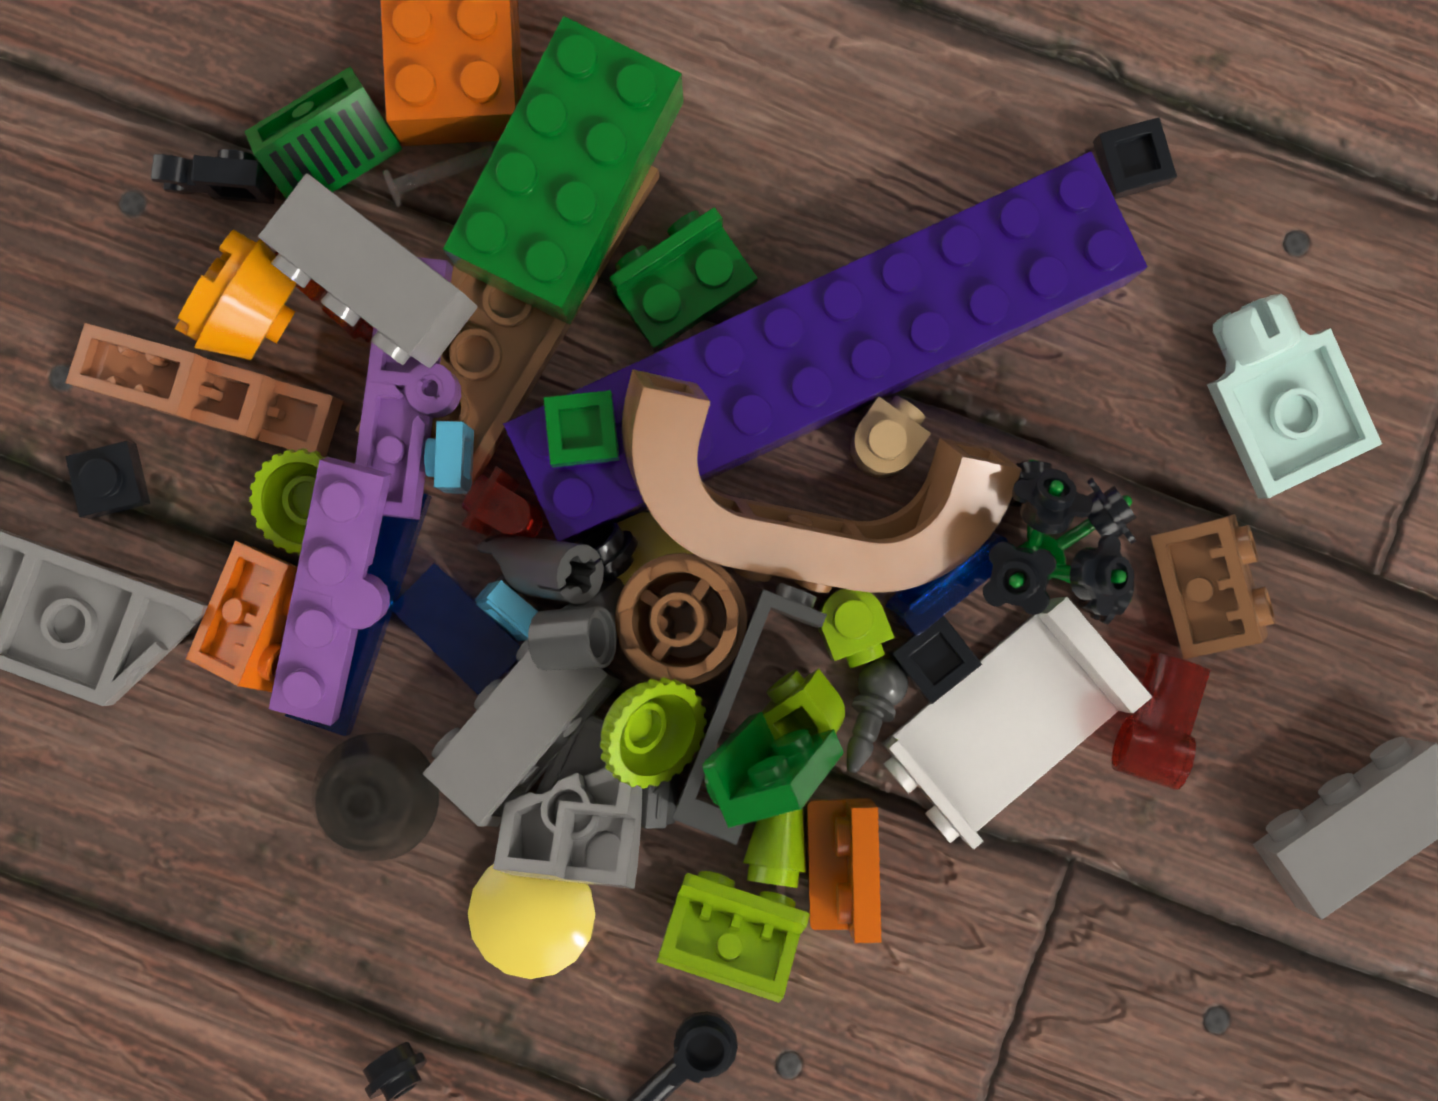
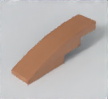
M84 323L66 379V384L283 449H294V451L305 448L308 452L319 451L323 457L327 456L343 404L342 400L328 394L284 383L260 373L209 360L196 353Z

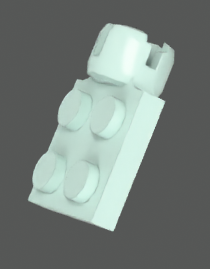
M1274 294L1266 298H1260L1242 306L1239 311L1225 314L1213 324V334L1226 360L1225 373L1218 380L1207 384L1258 498L1273 497L1382 445L1331 328L1312 335L1303 331L1298 324L1288 299L1283 294Z

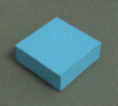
M502 580L488 583L475 599L476 605L518 641L528 640L531 620L538 611Z

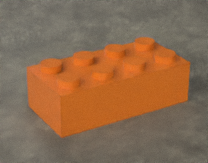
M380 0L386 122L402 146L499 141L523 94L518 0Z

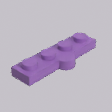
M419 258L451 283L453 267L447 260ZM373 327L372 338H373V336L376 334V332L378 331V330H377L376 328H374V327ZM371 342L355 464L392 474L383 516L420 520L426 476L424 465L426 441L428 438H431L433 418L444 417L452 413L459 405L462 396L461 385L453 373L443 365H440L441 356L431 369L412 356L409 357L404 365H401Z
M331 457L319 460L269 709L329 726L339 719L358 629L372 626L387 613L390 606V594L387 586L380 578L367 573V570L374 559L391 473Z

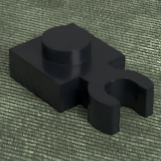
M233 149L218 150L217 157L194 155L193 160L173 155H153L151 180L164 183L163 190L166 192L178 194L207 193L213 199L274 204L276 184L257 161V158L250 153Z

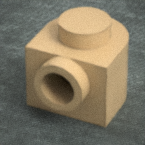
M894 396L890 403L878 397L855 429L851 438L850 452L856 466L865 474L877 478H886L899 473L914 459L931 434V432L921 426L926 416L916 406L899 396Z

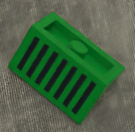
M351 66L244 131L253 154L286 199L306 173L333 193L403 150Z

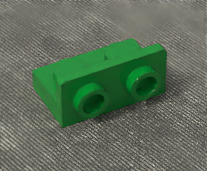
M715 207L703 215H700L695 210L682 216L667 230L669 237L652 249L648 250L645 245H642L628 252L615 264L617 272L609 278L613 292L654 352L757 284V276L724 230L723 218Z
M763 712L749 715L703 763L706 789L711 800L716 805H719L728 828L800 810L844 754V751L834 729L811 736L807 729H799L775 740Z

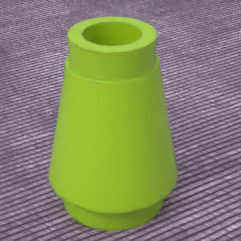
M803 809L756 821L743 860V864L749 865L747 881L798 888L799 873H806Z

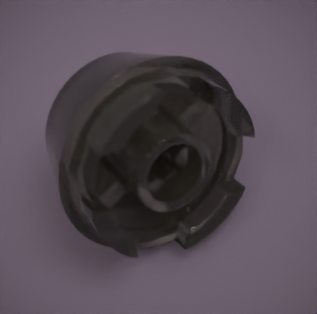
M366 733L342 742L325 757L313 782L312 808L319 829L335 848L356 859L385 861L409 852L428 834L438 812L439 789L423 775L431 763L415 745L392 734Z

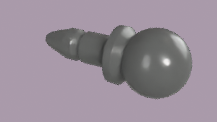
M879 658L870 661L862 668L859 674L858 690L860 695L855 696L852 702V707L859 714L852 730L853 737L849 739L847 744L846 767L850 773H857L871 756L874 748L872 743L877 740L882 721L890 722L894 720L896 715L894 706L899 704L907 693V675L900 665L893 660Z

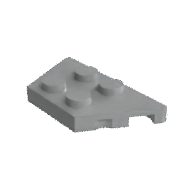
M0 529V669L100 706L114 705L201 623L208 604Z

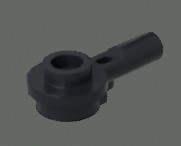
M708 1011L694 1013L684 1019L676 1031L673 1058L633 1093L627 1101H664L687 1079L699 1083L703 1078L716 1077L727 1071L734 1062L738 1049L736 1031L731 1023L720 1014Z

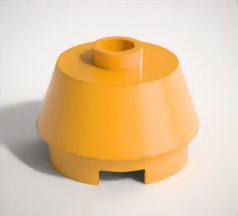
M233 229L220 245L221 257H217L213 261L205 275H201L178 316L180 320L174 329L195 340L194 348L252 360L265 338L277 344L296 311L285 304L297 283L271 264L276 255L263 240L259 239L255 242Z

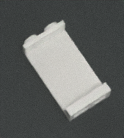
M1068 597L1052 598L1048 607L1043 612L1032 615L979 661L983 665L933 704L928 703L882 742V745L892 755L884 763V766L908 794L917 786L934 805L925 813L926 816L949 843H952L960 836L965 843L972 849H975L983 842L982 838L976 833L1108 719L1118 711L1133 714L1152 698L1151 694Z

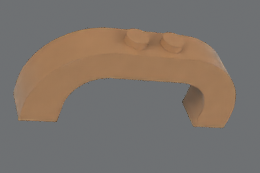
M632 369L623 407V448L632 478L651 515L674 541L700 558L733 568L737 574L745 578L763 582L770 581L772 575L794 579L803 588L821 593L830 592L832 586L870 593L901 591L921 586L949 573L972 556L998 526L1012 498L1013 486L1018 481L1022 470L998 450L940 437L927 478L917 495L905 507L882 519L853 521L722 494L705 484L699 475L697 454L710 400L697 383Z

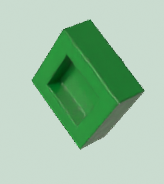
M611 390L544 397L550 465L552 467L620 460L614 401Z

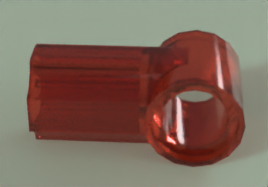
M1152 653L1142 684L1151 694L1152 698L1135 711L1133 716H1128L1122 723L1112 750L1111 764L1115 771L1173 790H1179L1185 784L1196 755V741L1191 733L1211 670L1180 658Z

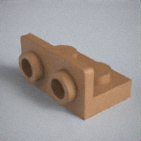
M1234 514L1150 536L1183 659L1263 643L1268 636L1266 626L1275 624V615L1267 588H1255L1249 564L1258 562V552L1249 525L1239 527Z

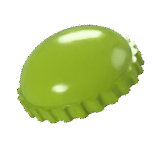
M302 448L297 451L289 449L284 451V454H275L272 456V460L263 462L262 470L255 473V482L250 485L252 495L249 497V502L253 506L251 515L257 520L256 527L263 530L265 539L272 540L276 548L282 547L289 554L296 552L300 556L319 460L326 458L321 456L319 451L308 452L307 449Z
M665 677L659 681L650 679L625 691L610 707L601 730L599 746L603 751L601 759L606 762V770L613 773L612 776L631 787L638 785L643 789L649 785L659 786L662 781L668 782L674 774L681 773L683 767L693 760L692 756L699 750L700 740L705 736L703 728L707 724V720L704 718L706 708L701 705L702 698L696 695V691L676 679L670 680Z

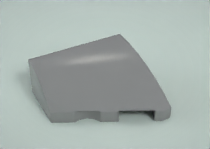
M603 768L586 776L576 773L557 781L551 790L542 794L530 792L505 802L493 869L520 877L635 889L641 834L642 788L638 785L631 787L612 776L613 773Z

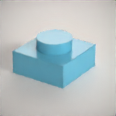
M436 421V438H428L426 441L424 453L426 476L434 477V488L444 493L472 494L474 430L464 422Z

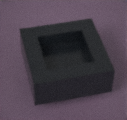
M1160 117L1099 133L1093 141L1101 172L1114 199L1169 185L1177 178Z
M123 441L65 456L80 518L93 519L151 504L136 443Z
M938 614L890 652L894 660L930 704L936 702L983 665L943 614Z

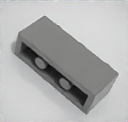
M308 173L305 174L258 235L261 240L278 252V255L271 262L272 265L303 288L313 279L328 291L320 301L322 304L353 327L360 317L378 330L370 341L401 365H404L409 357L412 356L431 369L478 308L457 287Z
M525 640L516 654V659L519 662L503 680L496 679L483 689L474 702V708L477 711L461 729L458 727L454 728L441 738L432 751V757L435 760L424 771L423 775L477 826L498 827L501 824L504 803L525 795L547 770L549 764L555 759L560 750L579 728L580 730L583 728L584 722L591 715L595 714L622 682L620 678L607 667L541 670L534 664L529 652L528 640Z
M1405 737L1391 739L1373 750L1370 754L1371 763L1355 774L1345 773L1329 780L1318 790L1319 799L1301 811L1293 809L1277 816L1266 826L1268 834L1256 841L1253 846L1296 908L1322 920L1438 839L1437 743Z

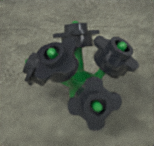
M1031 459L1028 462L1015 464L1022 470L1018 481L1013 486L1009 505L1020 507V515L1027 524V541L1016 548L1012 543L1003 541L996 544L990 550L989 560L993 564L990 581L983 587L985 600L994 607H1000L1005 603L1021 606L1028 614L1036 615L1048 607L1050 597L1046 592V588L1051 578H1057L1071 584L1073 592L1079 598L1080 608L1090 611L1092 619H1100V622L1108 625L1115 615H1121L1127 609L1132 600L1135 587L1134 570L1128 559L1121 555V543L1118 537L1124 534L1131 544L1137 541L1126 526V524L1137 518L1130 508L1132 504L1131 497L1128 495L1121 496L1115 486L1103 493L1092 477L1087 482L1094 492L1087 496L1078 493L1074 482L1069 479L1068 475L1058 469H1052L1051 463ZM1075 516L1080 518L1088 517L1057 539L1048 535L1066 531L1071 526ZM1094 530H1097L1101 536L1098 548L1086 547L1081 549L1075 555L1072 564L1066 565L1064 550Z

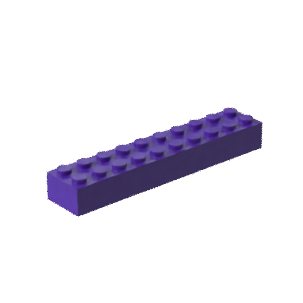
M1092 151L567 394L612 391L620 458L618 461L552 467L550 465L544 405L503 425L557 541L574 543L604 524L617 523L648 508L632 478L623 448L622 415L632 369L697 383L710 400L697 454L699 475L701 480L705 482L874 403L878 397L883 399L1115 291L1131 282L1148 266Z

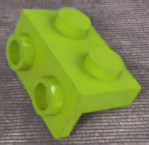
M700 871L698 875L686 873L679 887L656 962L779 1003L784 998L801 933L807 927L810 914L796 909V902L785 895L771 891H761L757 896L734 888L735 882L732 879L716 872Z

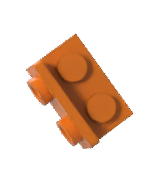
M235 541L186 660L236 686L272 692L298 566L253 546Z
M870 798L809 800L807 803L809 923L811 928L814 930H849L854 943H881L878 807Z

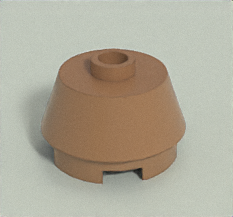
M667 554L644 564L626 582L616 606V633L625 656L642 674L657 681L665 677L670 680L676 679L687 686H692L716 677L736 658L747 629L746 605L737 583L720 565L700 558L695 554Z

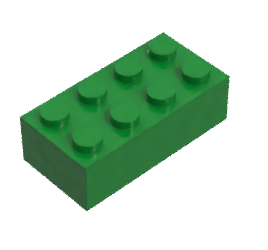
M563 16L443 247L444 252L455 267L570 325L684 103L682 73Z

